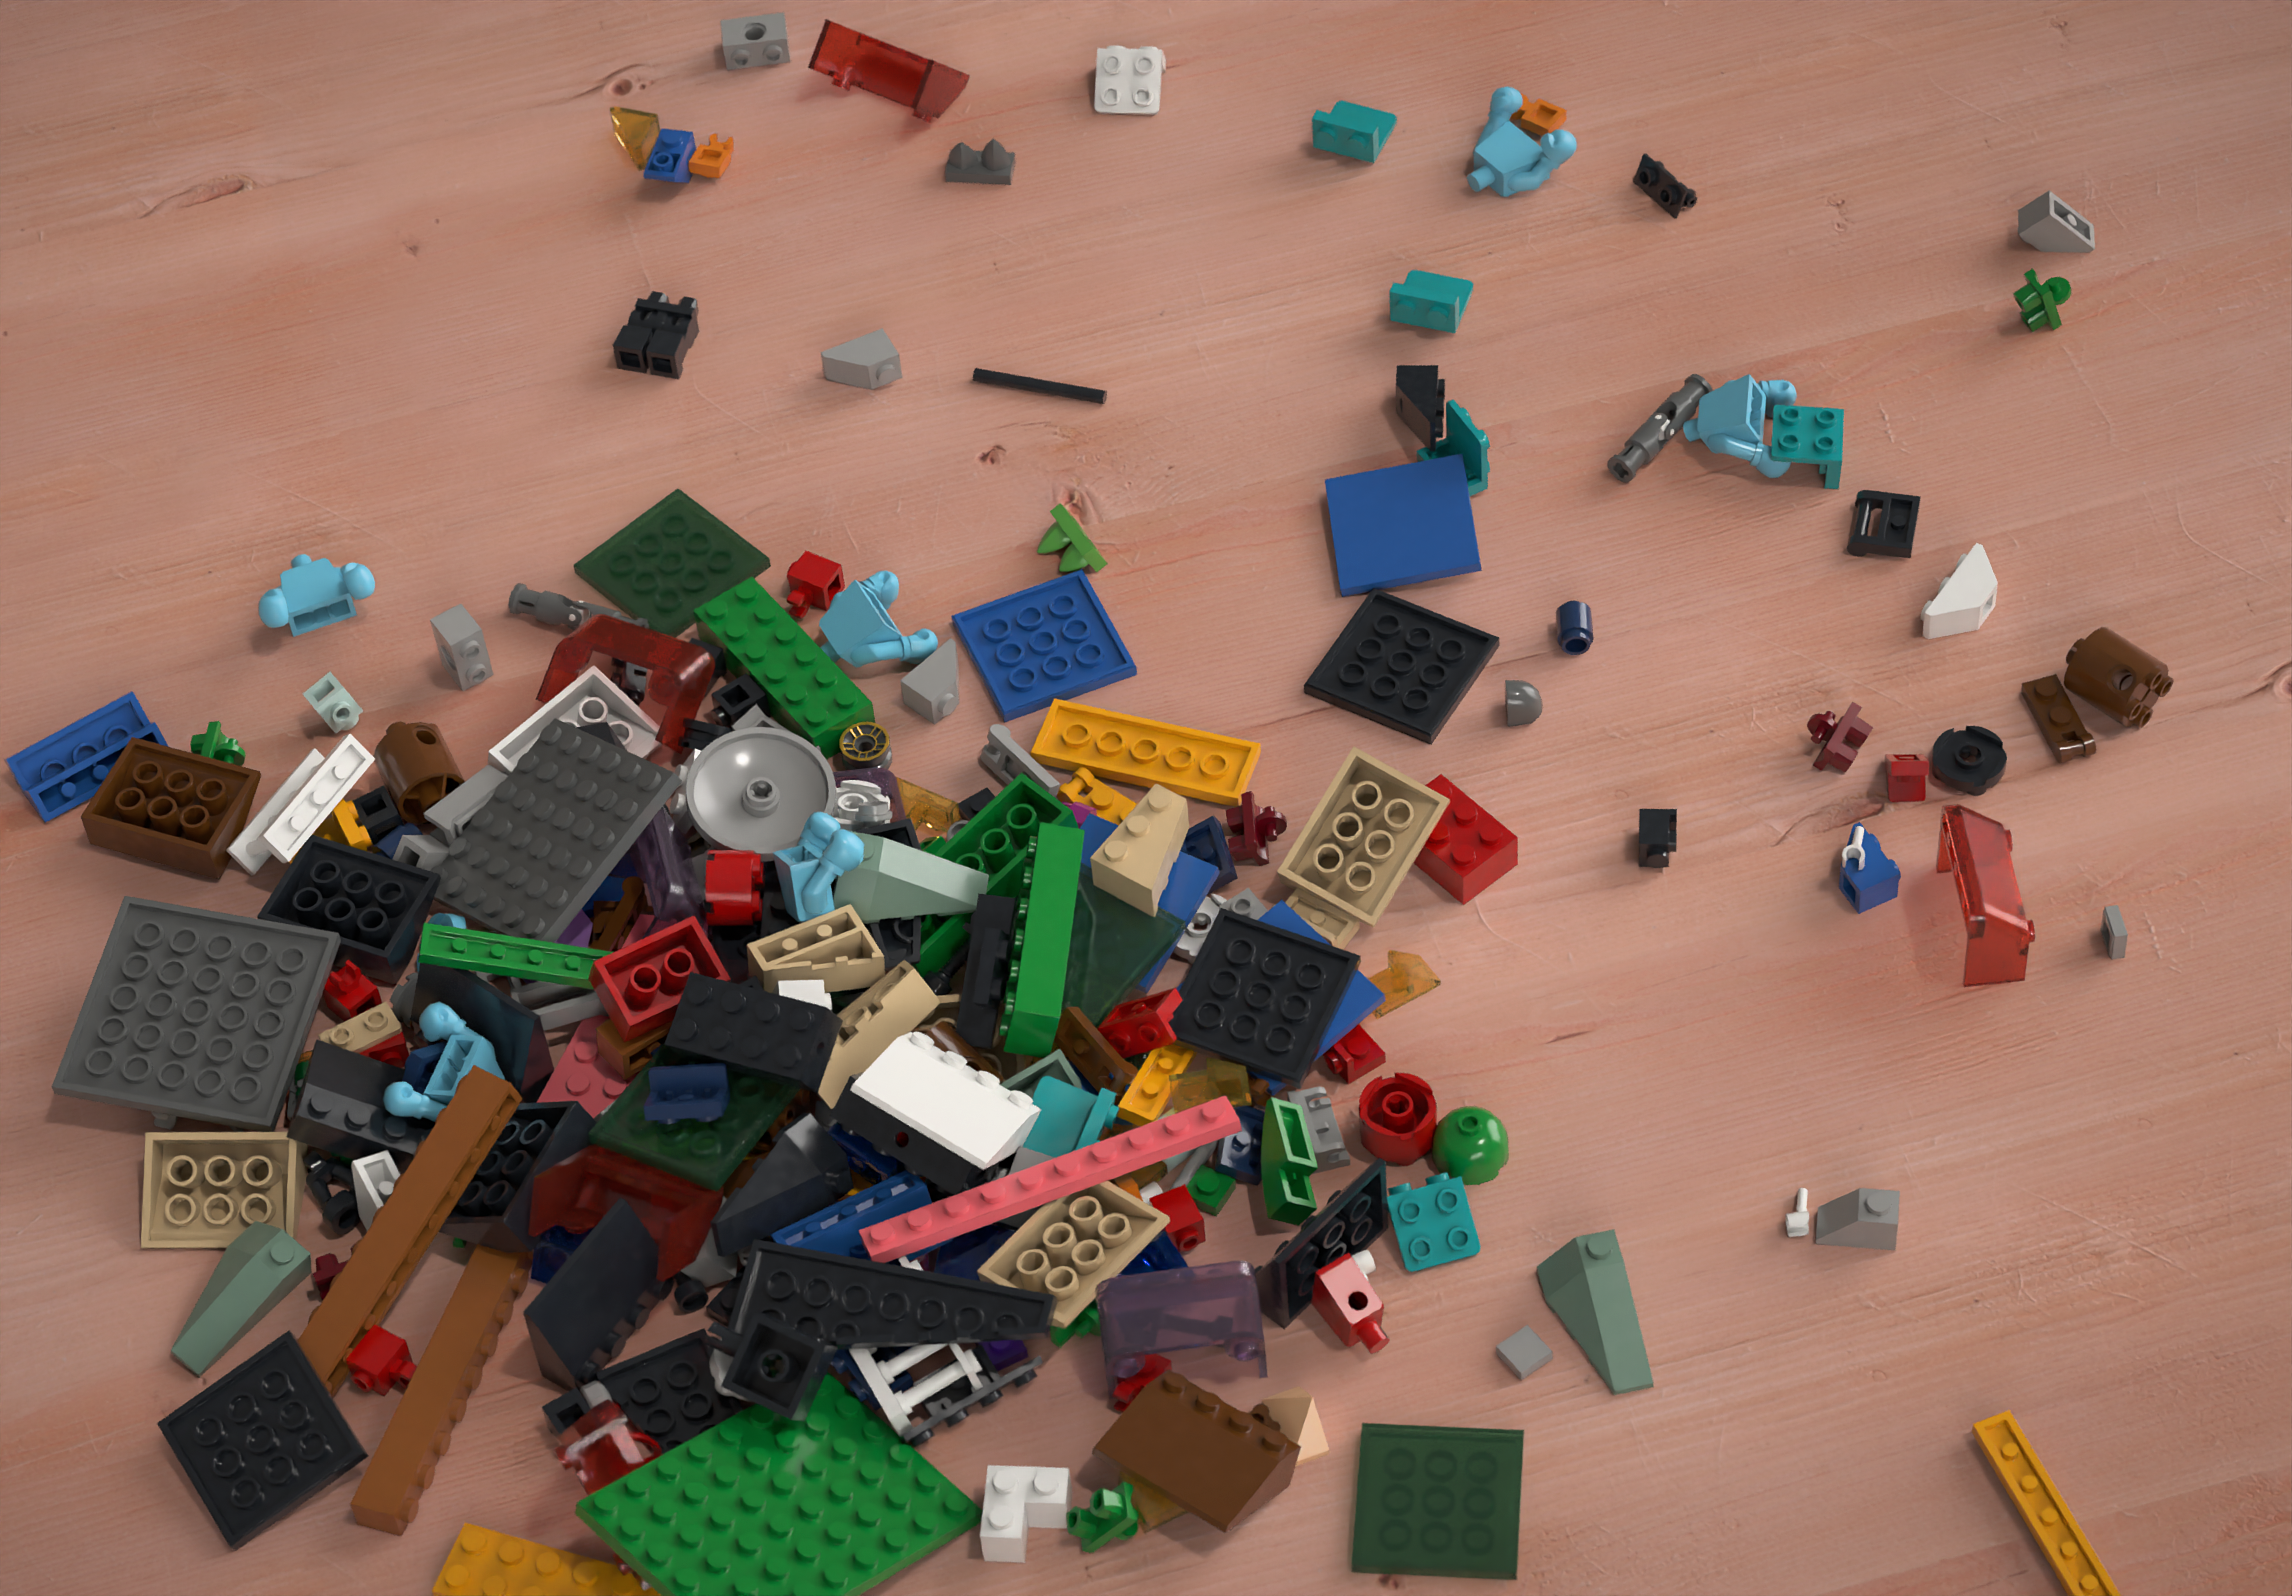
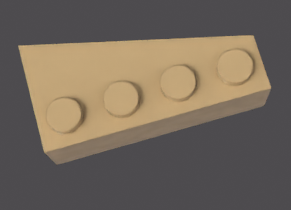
M903 960L837 1015L843 1022L819 1091L815 1093L830 1109L835 1107L851 1075L865 1072L898 1037L911 1032L919 1023L930 1018L935 1012V1008L941 1003L915 968L907 961Z

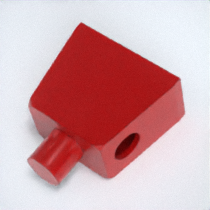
M1348 1252L1316 1271L1311 1304L1344 1345L1351 1347L1362 1341L1371 1354L1384 1348L1390 1339L1381 1328L1384 1312L1383 1303L1350 1253Z

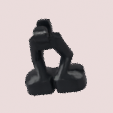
M316 1151L309 1153L303 1158L304 1164L309 1167L306 1184L323 1210V1222L338 1235L347 1234L361 1220L358 1212L352 1169L336 1158L331 1157L325 1161ZM334 1178L350 1186V1190H342L332 1197L327 1182Z

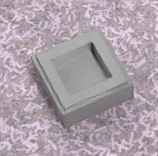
M2107 906L2103 910L2100 931L2111 960L2124 958L2128 933L2119 906Z
M1528 1325L1496 1346V1354L1520 1380L1553 1359L1552 1350Z

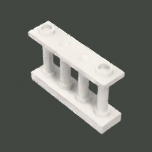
M351 734L343 736L326 758L315 748L312 749L226 851L251 876L259 870L271 854L281 863L289 862L373 763L375 758Z
M906 1256L898 1258L902 1267L923 1270L917 1259L909 1263ZM958 1343L949 1344L958 1359L957 1362L907 1392L902 1393L900 1390L895 1394L889 1387V1384L895 1381L894 1376L948 1344L916 1345L887 1363L882 1360L877 1364L871 1354L878 1351L876 1348L849 1349L890 1422L899 1436L913 1428L906 1416L913 1412L911 1407L961 1377L967 1375L976 1391L983 1387L976 1375L982 1368L971 1349L963 1353Z

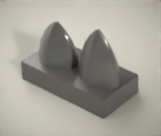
M994 138L987 143L983 151H973L968 145L960 142L953 149H950L945 171L946 182L1011 185L1016 164L1015 153L1006 152L1004 147Z

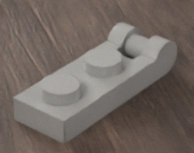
M1000 724L992 725L987 735L989 743L983 747L980 756L981 760L1007 785L1022 772L1056 798L1060 783L1010 737L1011 732L1007 727Z

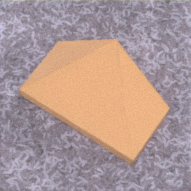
M1300 1386L1262 1399V1404L1269 1408V1415L1272 1420L1280 1424V1432L1301 1446L1296 1466L1329 1454L1328 1444L1313 1397Z

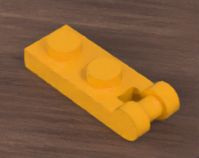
M1080 767L1072 774V780L1069 783H1063L1059 787L1056 796L1060 802L1073 804L1077 801L1096 809L1098 817L1120 825L1137 805L1134 801L1097 780L1084 767ZM1082 790L1088 793L1085 798L1079 795Z

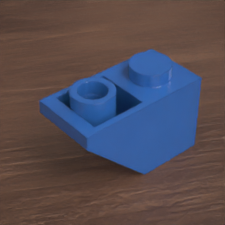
M661 128L644 170V179L689 183L693 174L689 172V160L696 151L693 132Z
M1860 822L1853 825L1847 846L1852 844L1855 828L1857 826L1863 827ZM1865 828L1861 844L1865 852L1864 868L1858 870L1859 860L1857 858L1848 859L1846 861V868L1842 866V862L1840 866L1839 889L1858 914L1896 898L1899 880L1901 879V873L1895 861L1892 859L1888 860L1882 852L1876 836L1872 833L1869 834Z

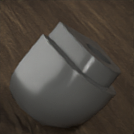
M1505 680V707L1508 727L1533 723L1539 718L1543 709L1539 691L1533 685L1523 680Z

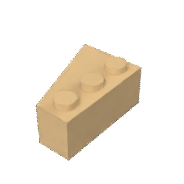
M1156 783L1091 856L1094 886L1155 918L1162 891L1166 889L1169 881L1168 875L1173 862L1176 863L1189 829L1187 799Z
M851 904L747 944L749 975L751 977L756 975L765 991L770 993L773 992L778 981L823 980L826 993L872 987L885 976L884 955Z

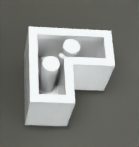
M988 1465L980 1531L984 1561L1025 1563L1029 1527L1067 1528L1066 1514L1071 1510L1073 1494L1069 1468Z

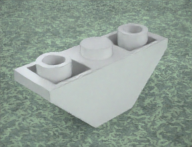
M1976 543L1968 555L1965 553L1961 555L1954 574L1951 578H1944L1939 587L1937 597L1934 601L1929 600L1925 604L1920 619L1924 621L1923 637L1932 639L1978 630L1994 609L1998 582L1983 545Z

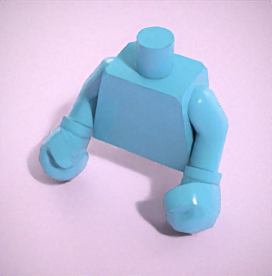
M1512 87L1498 88L1492 94L1490 111L1487 115L1489 119L1473 150L1474 171L1467 175L1468 184L1475 192L1490 186L1502 197H1508L1520 191L1536 190L1545 180L1550 178V173L1553 169H1558L1561 164L1573 156L1577 149L1576 138L1566 130L1556 129L1551 133L1544 134L1541 138V146H1539L1509 121L1512 114L1517 112L1523 104V98L1519 90Z
M1750 374L1737 380H1730L1720 388L1700 398L1698 418L1684 422V434L1690 442L1702 439L1712 453L1732 455L1750 461V465L1756 467L1763 475L1769 478H1778L1788 471L1791 462L1771 460V446L1763 444L1765 414L1768 417H1773L1774 405L1793 406L1797 397L1796 389L1793 384L1786 380H1771L1767 382L1760 380L1759 383H1756Z
M298 555L291 561L292 569L281 573V585L267 591L261 597L258 604V612L262 622L270 628H279L289 622L292 635L295 637L357 616L352 597L355 600H362L372 595L375 590L374 576L362 564L348 563L342 567H333L328 559L322 558L312 562L308 555Z
M886 570L879 571L861 582L854 580L845 591L836 593L828 611L819 622L820 628L828 639L820 648L834 663L842 658L856 668L899 658L900 661L919 665L937 650L938 640L936 635L926 628L916 631L911 636H902L886 611L898 597L899 580L894 573Z
M815 812L809 816L801 832V839L797 843L798 846L773 852L787 913L801 923L835 910L831 883L837 875L842 876L845 871H852L857 868L864 858L863 841L853 832L845 829L841 830L840 823L834 817L824 812Z
M441 1002L428 1005L420 1015L419 1027L428 1041L434 1042L443 1038L448 1043L425 1089L424 1095L414 1091L413 1087L407 1082H394L384 1092L383 1102L386 1110L395 1116H414L418 1119L424 1117L435 1122L439 1112L448 1106L455 1095L459 1081L463 1076L468 1075L473 1065L505 1080L496 1061L492 1043L466 1027V1022L460 1019L456 1012L448 1005Z

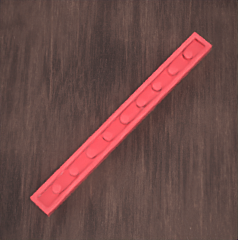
M1225 1095L858 1230L860 1239L870 1261L886 1263L1242 1131L1240 1119Z

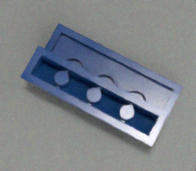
M130 691L4 759L25 797L44 823L92 798L132 737L168 746L156 723L150 722L134 692Z
M905 1170L772 1233L771 1237L774 1243L870 1260L861 1242L858 1230L932 1204L927 1187L921 1178ZM948 1239L905 1256L908 1261H911L953 1241V1239ZM898 1258L886 1262V1264L901 1266Z

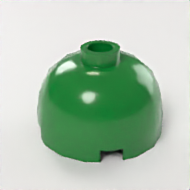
M1463 1106L1454 1109L1443 1117L1435 1128L1432 1139V1160L1439 1173L1448 1172V1176L1453 1178L1461 1176L1463 1185H1480L1491 1181L1499 1175V1170L1509 1160L1507 1131L1501 1120L1486 1109L1477 1106Z

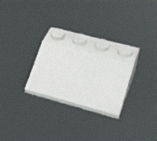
M593 665L489 750L488 764L509 775L517 766L520 757L529 751L540 737L541 731L554 718L575 728L607 722L627 751L643 759L647 758L665 743L670 735Z
M909 1032L898 1037L853 1083L850 1089L852 1092L983 1170L1016 1153L1019 1146L1023 1147L1041 1112L1040 1108L1032 1104L1033 1100L1028 1095L1017 1090L1009 1091L999 1085L1000 1080L993 1074L986 1071L977 1072L966 1065L967 1060L961 1055L951 1051L945 1053L933 1045L934 1041L930 1037L920 1032Z

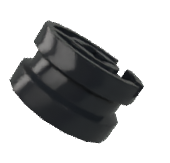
M684 717L682 726L685 728L684 736L679 737L678 746L702 751L717 738L732 732V729Z

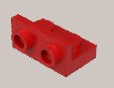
M1172 988L1116 1005L1097 1029L1122 1058L1171 1045L1177 1037L1168 1022L1174 1017L1173 1012L1183 1000L1177 989Z
M1360 1024L1356 1025L1322 1054L1329 1070L1335 1075L1339 1073L1348 1084L1386 1062L1385 1052Z

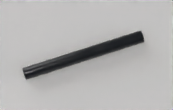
M975 368L973 373V381L1100 404H1105L1107 399V391L980 368Z

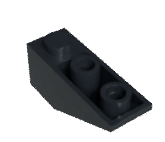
M1397 365L1396 413L1430 452H1436V438H1443L1445 379H1438V365Z

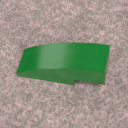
M1271 1097L1266 1102L1261 1145V1174L1266 1210L1269 1219L1299 1226L1317 1210L1309 1176L1318 1169L1302 1106Z

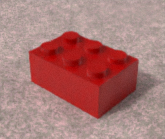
M1440 774L1425 786L1450 799V803L1413 863L1461 904L1465 905L1518 865V837Z
M695 915L594 961L588 977L624 1043L674 1019L690 972L727 982L731 981L730 976Z

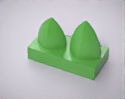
M1061 503L1050 511L1056 521L1043 535L1037 549L1038 553L1054 552L1072 542L1061 558L1060 572L1077 571L1089 564L1098 572L1108 564L1076 519Z

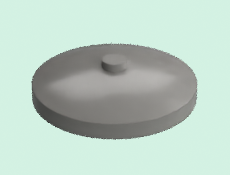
M745 728L717 738L707 745L696 757L686 782L687 810L691 822L698 833L718 850H754L755 854H761V861H773V852L798 846L797 843L801 839L800 835L811 814L824 812L833 816L835 809L836 784L832 769L826 758L807 740L791 732L776 728Z

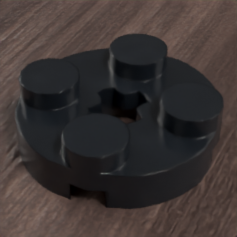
M1966 726V730L1954 732V728L1943 732L1934 743L1932 774L1936 779L1953 789L1966 791L1972 796L1982 795L1986 792L1987 788L1997 784L2005 773L2007 754L2002 748L2003 742L1995 733L1979 726ZM1970 755L1976 757L1975 762H1965L1960 758L1961 756L1968 758Z

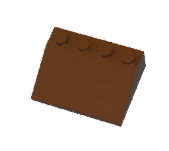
M132 737L81 815V820L89 842L92 845L219 879L232 858L226 849L243 831L261 773L250 768Z
M1167 1370L1142 1389L1093 1447L1092 1454L1226 1533L1290 1486L1301 1446L1288 1439L1283 1433L1272 1430L1255 1420L1249 1413L1240 1411L1222 1401L1216 1394L1207 1392L1191 1383L1183 1375Z

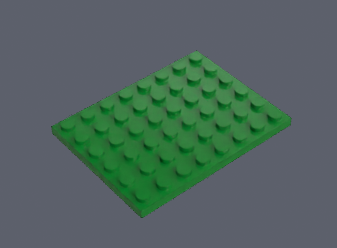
M827 1371L805 1421L791 1420L756 1403L578 1501L575 1514L661 1596H859L982 1522L983 1510L908 1443L903 1444L899 1439L900 1436L865 1404L860 1403L856 1396Z

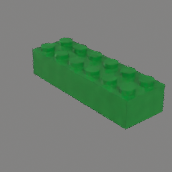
M752 576L693 610L699 639L722 648L727 669L736 678L747 673L767 694L770 715L776 722L807 740L815 747L819 746L826 760L840 752V738L847 728L859 722L875 723L872 702Z
M1021 772L934 855L988 874L987 895L1015 898L1019 894L1020 888H1022L1021 871L1024 857H1026L1029 836L1037 837L1040 822L1079 829L1070 808ZM973 913L938 916L937 914L920 915V962L911 966L915 968L922 978L929 970L937 972L951 959V956L956 951H959L958 948L964 945L963 943L968 939L969 933L962 926L966 922L968 924L971 923L970 920Z
M1040 822L1037 837L1029 836L1026 857H1024L1021 871L1022 888L1019 890L1016 906L1018 916L1015 919L1012 935L1014 944L1008 963L1007 972L1010 973L1009 980L1006 982L1003 999L1005 1008L999 1027V1035L1005 1036L1004 1052L1045 1058L1051 1053L1061 1015L1085 830Z

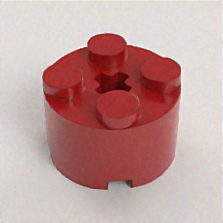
M708 850L709 860L706 861L705 884L706 902L711 903V912L706 913L708 926H754L755 922H762L763 899H761L760 891H757V885H763L764 864L761 863V854H755L754 850Z
M1404 1072L1395 1073V1077L1382 1079V1076L1369 1082L1359 1098L1360 1136L1363 1147L1375 1157L1397 1163L1400 1166H1410L1418 1158L1426 1154L1432 1148L1433 1133L1437 1126V1104L1429 1084L1418 1076Z

